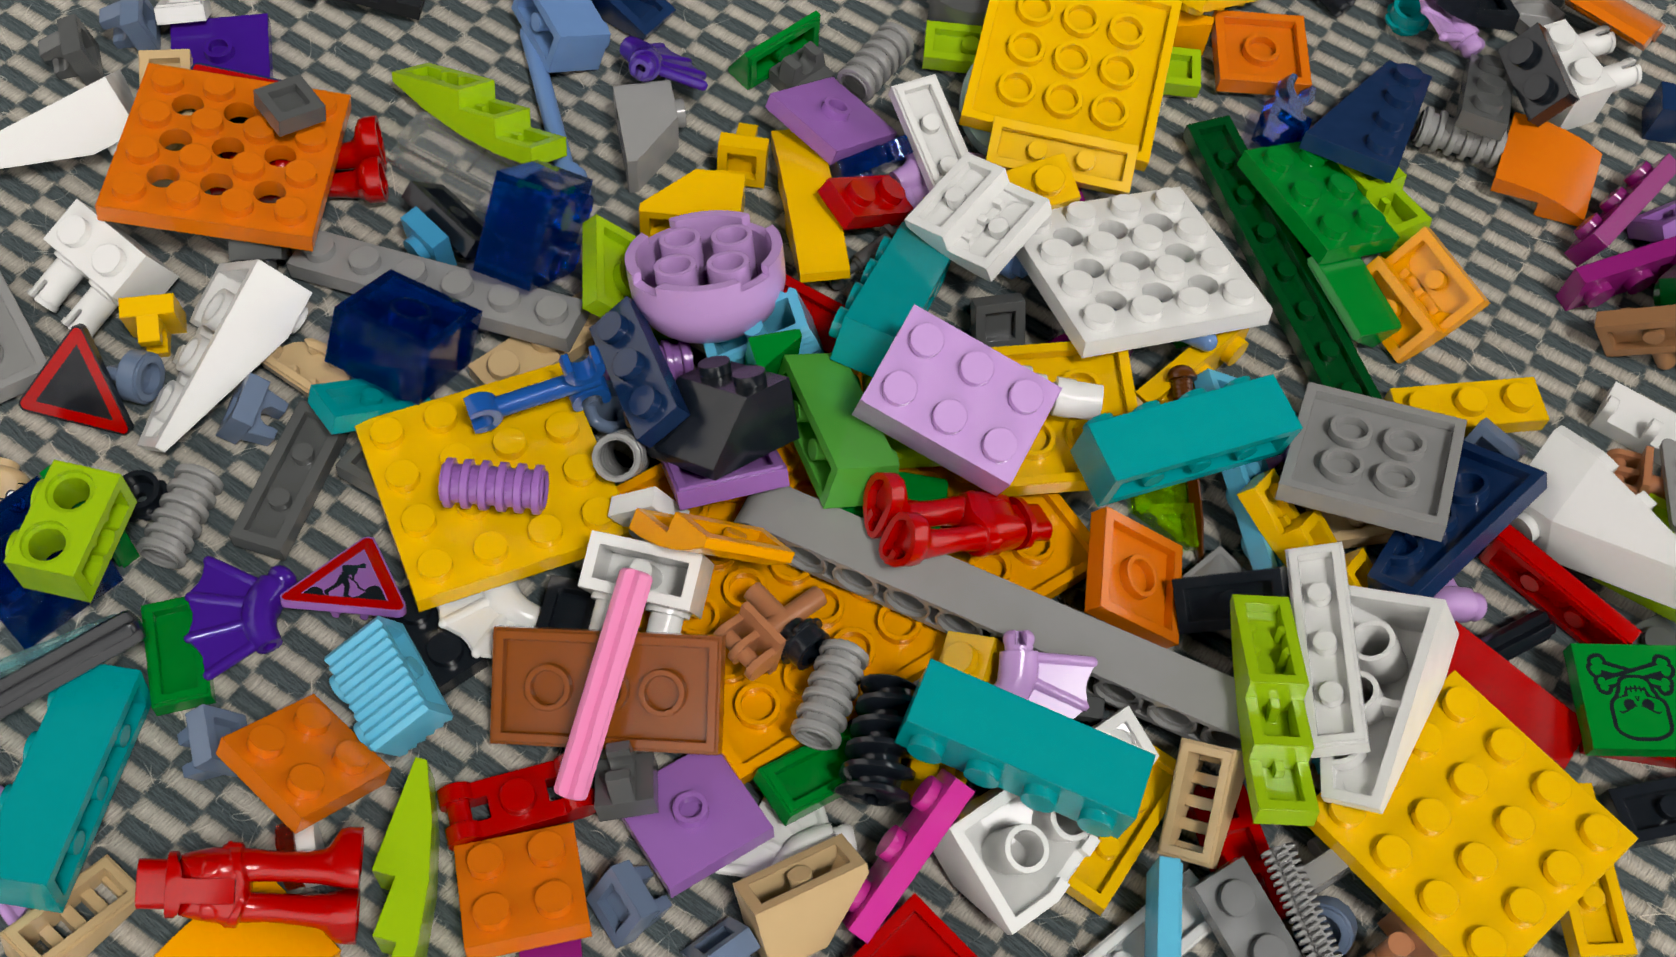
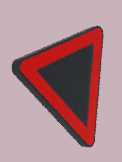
M81 323L72 326L20 398V408L23 411L120 435L129 434L133 431L134 424L88 328Z

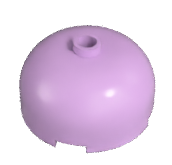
M709 210L669 218L670 228L656 233L649 238L647 235L640 233L628 246L624 260L632 299L651 327L661 334L678 341L696 344L719 343L745 335L744 332L755 326L760 320L764 323L774 311L775 302L780 291H784L786 268L781 234L774 225L764 228L750 223L749 213Z

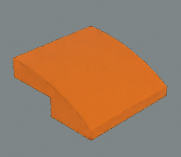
M1565 0L1566 6L1600 26H1609L1610 32H1614L1615 35L1642 51L1646 49L1651 41L1655 42L1666 27L1665 24L1624 0Z
M1515 112L1508 131L1506 146L1499 160L1490 191L1537 202L1534 216L1578 227L1585 220L1603 154L1582 138L1549 122H1545L1537 127L1528 121L1525 114Z

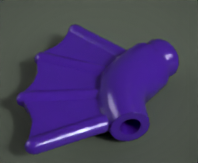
M628 36L622 41L619 51L622 57L629 63V72L633 78L648 82L657 76H661L701 91L707 89L708 84L704 81L707 78L706 73L695 68L690 58L682 57L672 52L664 43H648L633 36Z
M206 556L203 559L204 568L200 581L190 592L185 594V600L189 603L193 615L190 630L184 635V641L191 644L203 658V678L210 681L254 652L267 654L282 645L283 640L277 628V620L284 609L281 606L280 595L297 583V577L290 569L282 565H276L270 568L267 575H261L257 578L212 556Z

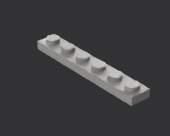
M322 230L318 231L313 251L296 249L286 263L292 278L565 352H570L590 315V312L582 309V299Z

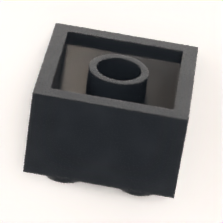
M712 356L701 360L698 363V368L678 376L676 384L691 415L652 448L646 446L647 456L665 463L668 462L687 471L717 480L799 439L789 377L765 371L763 366H748L730 361V358L727 356Z

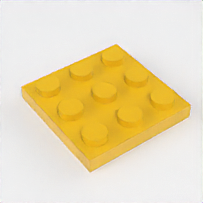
M1071 341L991 347L1021 365L1032 366L1035 373L1046 374L1051 382H1055L1058 376L1076 379L1080 382L1104 385L1101 414L1112 413L1115 417L1130 413L1138 407L1128 350L1081 358ZM1049 413L1014 480L1002 494L1021 496L1089 491L1070 452L1081 435L1084 424L1089 420L1051 416Z

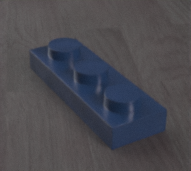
M626 296L591 326L589 330L596 346L599 348L605 368L636 441L652 448L691 414L649 322L642 315L634 300Z

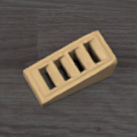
M1181 738L1157 854L1180 858L1183 861L1211 869L1217 868L1245 779L1242 751ZM1207 761L1221 765L1219 776L1200 772L1203 762ZM1196 784L1216 788L1214 799L1194 795ZM1189 806L1210 811L1209 823L1186 817ZM1184 829L1206 835L1204 847L1179 840L1181 830Z
M108 854L79 874L63 913L32 909L0 932V939L6 956L87 957L136 910V882ZM101 883L118 898L110 905L94 891ZM81 902L95 915L89 921H86L74 909ZM60 921L73 932L65 939L54 929ZM39 940L50 949L42 956L33 948Z

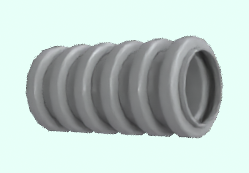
M885 22L871 36L870 40L865 42L862 48L855 53L854 57L847 62L846 66L839 71L837 75L838 82L863 103L870 101L874 94L881 89L882 85L889 80L890 76L897 71L898 67L905 62L906 58L912 54L914 42L911 35L901 25L894 22Z
M1427 106L1425 110L1423 109L1413 133V146L1420 148L1423 144H1426L1429 151L1435 152L1439 148L1442 149V154L1446 156L1453 152L1456 153V158L1464 160L1467 156L1470 157V162L1474 164L1484 161L1485 167L1491 169L1499 162L1508 138L1507 129L1499 142L1454 126L1456 115L1454 118L1449 117L1448 111L1442 110L1438 114L1434 113V107Z
M631 428L621 429L600 438L594 446L592 453L593 467L598 475L607 481L615 483L627 481L648 468L653 459L647 456L646 446L636 441ZM618 440L628 444L633 451L634 461L631 468L623 467L615 458L614 447Z
M180 464L176 467L174 471L175 478L169 480L167 484L168 493L163 494L159 500L161 507L156 508L152 513V520L154 522L146 525L144 529L146 537L139 539L136 549L147 561L167 569H180L185 566L187 562L185 554L192 552L195 545L193 539L198 538L202 532L200 524L207 522L209 518L208 510L214 508L217 500L215 496L221 494L224 486L221 479L214 472L203 466Z
M827 639L821 643L819 647L820 656H817L813 664L815 671L809 675L807 680L809 687H806L803 691V703H800L796 710L798 719H795L790 727L791 734L799 742L813 749L827 751L837 749L842 741L840 733H843L848 724L846 717L853 710L851 701L857 698L859 693L858 685L861 684L864 677L863 670L866 669L870 661L869 655L860 646L844 639Z

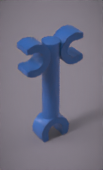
M595 345L589 346L588 358L577 363L570 362L568 354L561 355L559 363L564 375L498 396L490 392H476L463 398L475 434L485 433L496 428L502 422L504 416L567 396L570 399L573 410L576 412L583 411L582 402L590 396H601L604 404L610 402L612 396L604 376L606 368L599 348Z

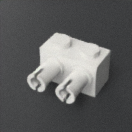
M1566 19L1544 25L1553 40L1580 99L1547 122L1565 130L1594 122L1612 92L1632 88L1640 84L1642 80L1640 64L1625 69L1636 63L1637 60L1634 58H1626L1604 67L1596 59L1597 56L1612 53L1616 47L1614 32L1600 36V34L1609 32V26L1602 25L1596 29L1577 34Z
M76 199L43 238L56 250L54 254L57 258L35 285L29 288L27 293L42 306L56 313L60 305L84 277L90 279L88 281L91 285L90 289L61 322L69 330L76 324H84L93 339L94 334L119 306L118 298L165 294L179 276L114 222L98 220L96 210Z
M592 530L578 582V587L591 593V598L596 600L589 629L602 630L619 571L622 568H632L648 573L652 576L653 580L645 605V610L651 612L646 632L681 633L684 620L689 621L690 617L702 618L715 564L704 554L664 548L650 542Z

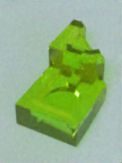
M1185 482L1130 498L1133 514L1156 531L1182 545L1186 551H1193L1199 547L1194 503H1187Z

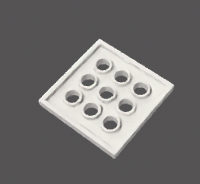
M1180 186L1173 188L1165 187L1159 190L1129 195L1120 194L1114 197L1089 201H1075L1068 206L1052 209L1053 213L1016 254L1081 358L1268 325L1273 311L1271 305Z

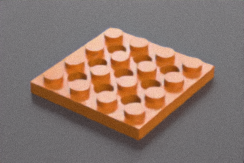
M148 63L95 204L97 218L107 222L313 251L351 113V95L312 89L325 105L326 121L279 137L254 105L253 94L254 89L275 82ZM185 109L196 110L192 115H181L178 113ZM236 117L249 118L244 123H233L229 121L230 119ZM171 144L185 145L179 151L165 148ZM223 152L238 153L232 159H224L217 156ZM280 159L291 161L284 167L269 164L274 160ZM167 179L174 181L167 187L152 185L158 180ZM216 187L228 189L222 195L205 193L207 190ZM267 195L280 197L275 203H263L258 200Z

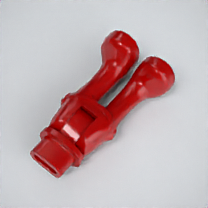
M376 115L364 116L358 119L353 139L342 143L335 170L352 171L334 173L328 197L358 198L369 203L388 201L389 188L385 172L387 171V160L382 131ZM237 154L231 155L230 159L234 158ZM280 159L274 160L269 164L284 167L291 161ZM221 187L211 188L210 193L211 195H222L228 189ZM267 195L258 200L263 203H275L280 197Z
M877 472L873 474L864 490L863 516L867 534L872 539L881 538L878 549L880 558L885 564L892 567H912L920 564L925 559L957 552H967L975 557L999 555L1001 552L1028 549L1033 546L1035 541L1049 540L1053 532L1052 524L1038 504H1027L1023 498L1018 496L1008 497L1002 493L995 496L987 491L969 490L961 492L958 496L915 501L908 498L905 480L899 474L891 472ZM953 526L952 528L930 529L933 527Z
M350 826L342 828L329 847L311 851H275L246 848L243 842L229 841L222 847L194 850L182 854V857L180 851H170L168 859L139 858L136 875L135 909H164L165 919L174 918L178 914L179 916L198 921L218 923L224 928H236L239 923L259 922L304 926L322 930L335 943L356 945L360 914L361 889L359 886L363 864L364 827ZM253 882H295L343 888L325 894L252 892Z

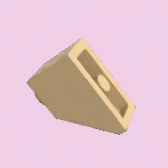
M842 833L733 883L744 924L750 928L761 946L757 950L760 957H808L827 948L869 874L867 862Z

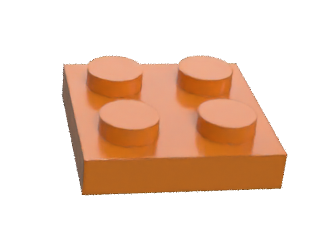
M1214 10L1212 17L1215 18L1211 29L1216 91L1307 98L1312 87L1304 16Z
M1108 506L1091 512L1084 612L1166 649L1179 645V629L1172 579L1182 578L1183 546Z
M315 694L222 737L216 751V755L294 834L386 784L392 770L374 751H370L366 745L361 743L356 734Z
M574 822L454 846L466 957H496L592 937Z

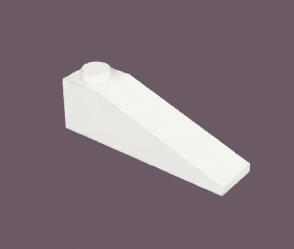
M120 69L0 130V169L89 156L106 148L114 156L134 102L133 95Z
M259 259L220 263L189 322L198 327L195 336L186 345L183 344L178 347L172 361L176 364V369L180 371L176 381H169L160 390L137 446L148 451L166 452L245 379L250 372L288 339L290 334L296 333L301 328L308 315V308L305 306L312 292Z
M1559 426L1552 432L1530 463V466L1547 472V489L1510 524L1560 565L1676 609V532L1673 533L1655 515L1652 509L1657 503L1644 490L1635 495L1614 474L1619 465L1606 452L1565 426Z
M1349 585L1371 752L1320 757L1321 797L1324 802L1383 814L1444 685L1459 631L1445 599Z
M1130 706L1121 708L1092 726L1094 729L1155 754L1154 763L1159 757ZM996 787L966 804L933 852L953 886L1007 935H1013L1059 902L1070 886L1068 883L1069 879L1085 857L1091 856L1100 840L1098 836L1083 831L1077 825V821L1056 812L1044 813L1033 810L1023 804L1019 796Z

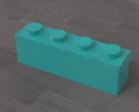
M905 222L901 223L893 238L884 236L875 258H870L860 283L855 282L845 307L840 306L829 331V336L836 339L830 360L873 377L913 305L915 304L927 312L929 311L944 283L952 260L918 237L906 226Z
M1274 374L1252 380L1250 376H1242L1230 381L1219 389L1206 392L1204 388H1197L1185 393L1178 400L1160 404L1158 400L1149 401L1138 406L1132 412L1114 417L1112 413L1100 414L1084 424L1083 431L1070 452L1097 507L1281 455L1301 432L1303 426Z
M930 659L918 681L894 742L906 747L910 755L922 762L929 764L943 763L963 772L967 780L978 786L1001 788L1019 796L1022 803L1033 810L1044 813H1059L1077 821V825L1091 835L1098 837L1112 836L1116 839L1137 818L1156 756L1153 753L934 659Z
M100 664L49 693L47 712L38 731H33L26 740L23 750V763L13 784H8L0 796L1 904L63 913L151 707L150 691L141 670Z

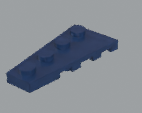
M1390 60L1387 61L1307 130L1299 148L1391 183L1399 167L1432 76L1423 73L1421 69L1412 64H1398Z
M1463 440L1448 523L1442 542L1395 530L1367 574L1368 588L1433 598L1547 489V472Z

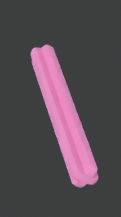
M622 568L619 571L554 785V792L561 797L575 801H582L588 797L653 582L652 576L648 573L632 568Z

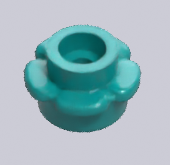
M1395 0L1387 7L1388 13L1385 15L1386 24L1394 33L1400 36H1415L1419 31L1426 30L1429 25V19L1421 13L1419 0Z

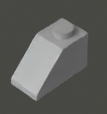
M671 80L613 86L615 121L629 193L639 192L679 148L678 128L687 126L683 98L674 99Z

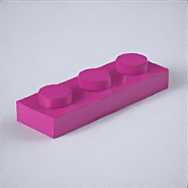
M944 768L940 770L936 777L930 775L920 784L911 800V805L914 808L900 827L898 825L892 826L882 837L875 853L878 859L869 870L867 878L842 920L851 933L867 944L975 793L974 790Z

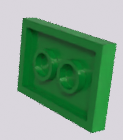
M1301 142L1244 150L1237 166L1318 265L1391 251L1400 236L1388 224L1385 216L1370 203L1358 189L1356 182L1347 176L1336 162L1300 149Z

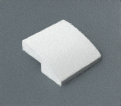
M966 152L904 221L911 231L935 250L973 274L992 282L1053 212L1048 198L1010 183L1004 167Z

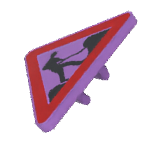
M363 537L280 595L281 606L284 608L327 611L335 618H338L341 613L360 614L362 620H367L369 615L400 618L407 613L403 597L373 537Z

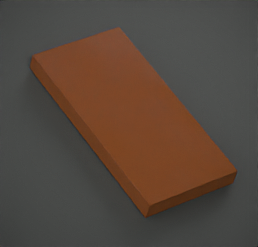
M502 625L494 627L490 743L566 747L601 630ZM638 631L602 749H606L607 743L630 740L634 751L703 755L721 754L723 748L726 635Z

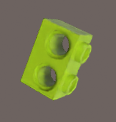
M53 460L45 478L39 480L32 491L31 507L20 529L15 530L10 535L6 544L3 562L23 588L91 603L137 504L122 474ZM86 500L81 506L71 509L75 504ZM63 550L57 557L46 560L51 554Z

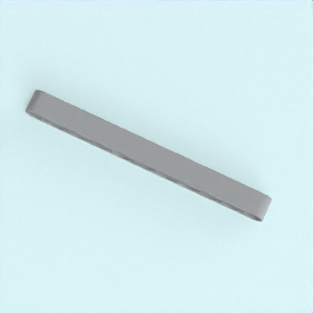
M789 486L748 495L734 520V523L764 528L794 551L795 555L792 562L788 563V565L946 634L948 631L995 637L1003 643V635L1006 631L1030 630L1035 636L1034 651L1093 656L1098 660V664L1093 668L1087 681L1086 692L1089 696L1105 698L1106 704L1118 709L1130 706L1136 717L1184 738L1242 751L1234 677L950 555L925 559L920 564L912 567H892L887 565L879 555L878 549L881 538L872 539L868 536L864 518L840 508L823 509L819 499ZM1313 758L1309 760V766L1311 765Z

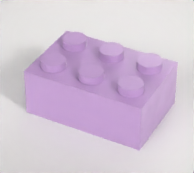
M914 304L852 415L990 494L998 496L1014 480L1062 388Z

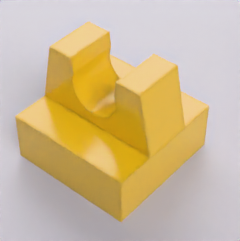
M739 122L736 134L721 132L717 170L746 174L745 186L764 189L767 177L769 138L757 137L758 125Z
M174 293L118 298L119 318L133 338H138L139 345L141 347L146 346V351L154 352L160 357L171 356V334L187 333L186 312Z

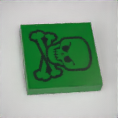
M1570 643L1563 650L1585 756L1676 757V645Z

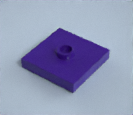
M268 13L208 18L207 21L170 24L171 49H190L193 64L198 62L273 78L271 23Z

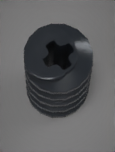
M869 674L862 678L860 688L863 695L858 697L855 705L858 717L852 719L849 729L853 739L847 741L844 750L848 761L841 764L838 774L844 783L836 786L834 792L846 799L861 804L874 806L905 804L910 801L911 795L896 787V782L913 781L916 772L901 764V760L916 758L909 754L906 747L894 742L913 697L916 685L895 675Z

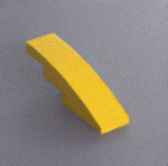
M790 129L771 131V149L778 170V190L785 211V230L800 282L849 279L850 265L843 228L817 192L828 178H832L829 164Z
M1272 468L1256 475L1237 496L1271 549L1287 568L1285 549L1334 543L1337 540L1321 511L1313 509L1299 514L1294 504L1275 499L1280 478L1276 470ZM1362 547L1345 554L1348 583L1351 586L1368 588L1367 574L1373 564Z

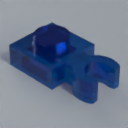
M1292 73L1281 79L1276 86V96L1264 103L1251 140L1261 147L1301 142L1313 120L1302 112L1304 107L1310 105L1316 97V88L1314 86L1300 91L1297 95L1294 89L1297 75Z
M903 135L882 145H876L835 162L829 167L832 178L874 176L873 172L875 170L903 160L905 156L912 154L913 150L907 136Z

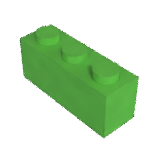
M832 353L784 355L778 374L790 379L800 437L793 441L823 509L863 506L864 490L870 477L877 472L899 474V459L896 451L890 447L883 432L852 415L863 395L858 376L853 374L851 368L830 360Z

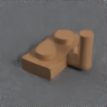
M1676 304L1643 308L1628 307L1619 310L1598 311L1596 313L1594 328L1606 357L1652 354L1654 362L1659 369L1669 370L1675 366Z

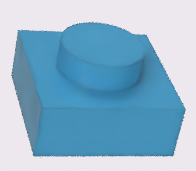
M417 206L400 217L407 237L403 241V245L409 254L457 266L449 236Z

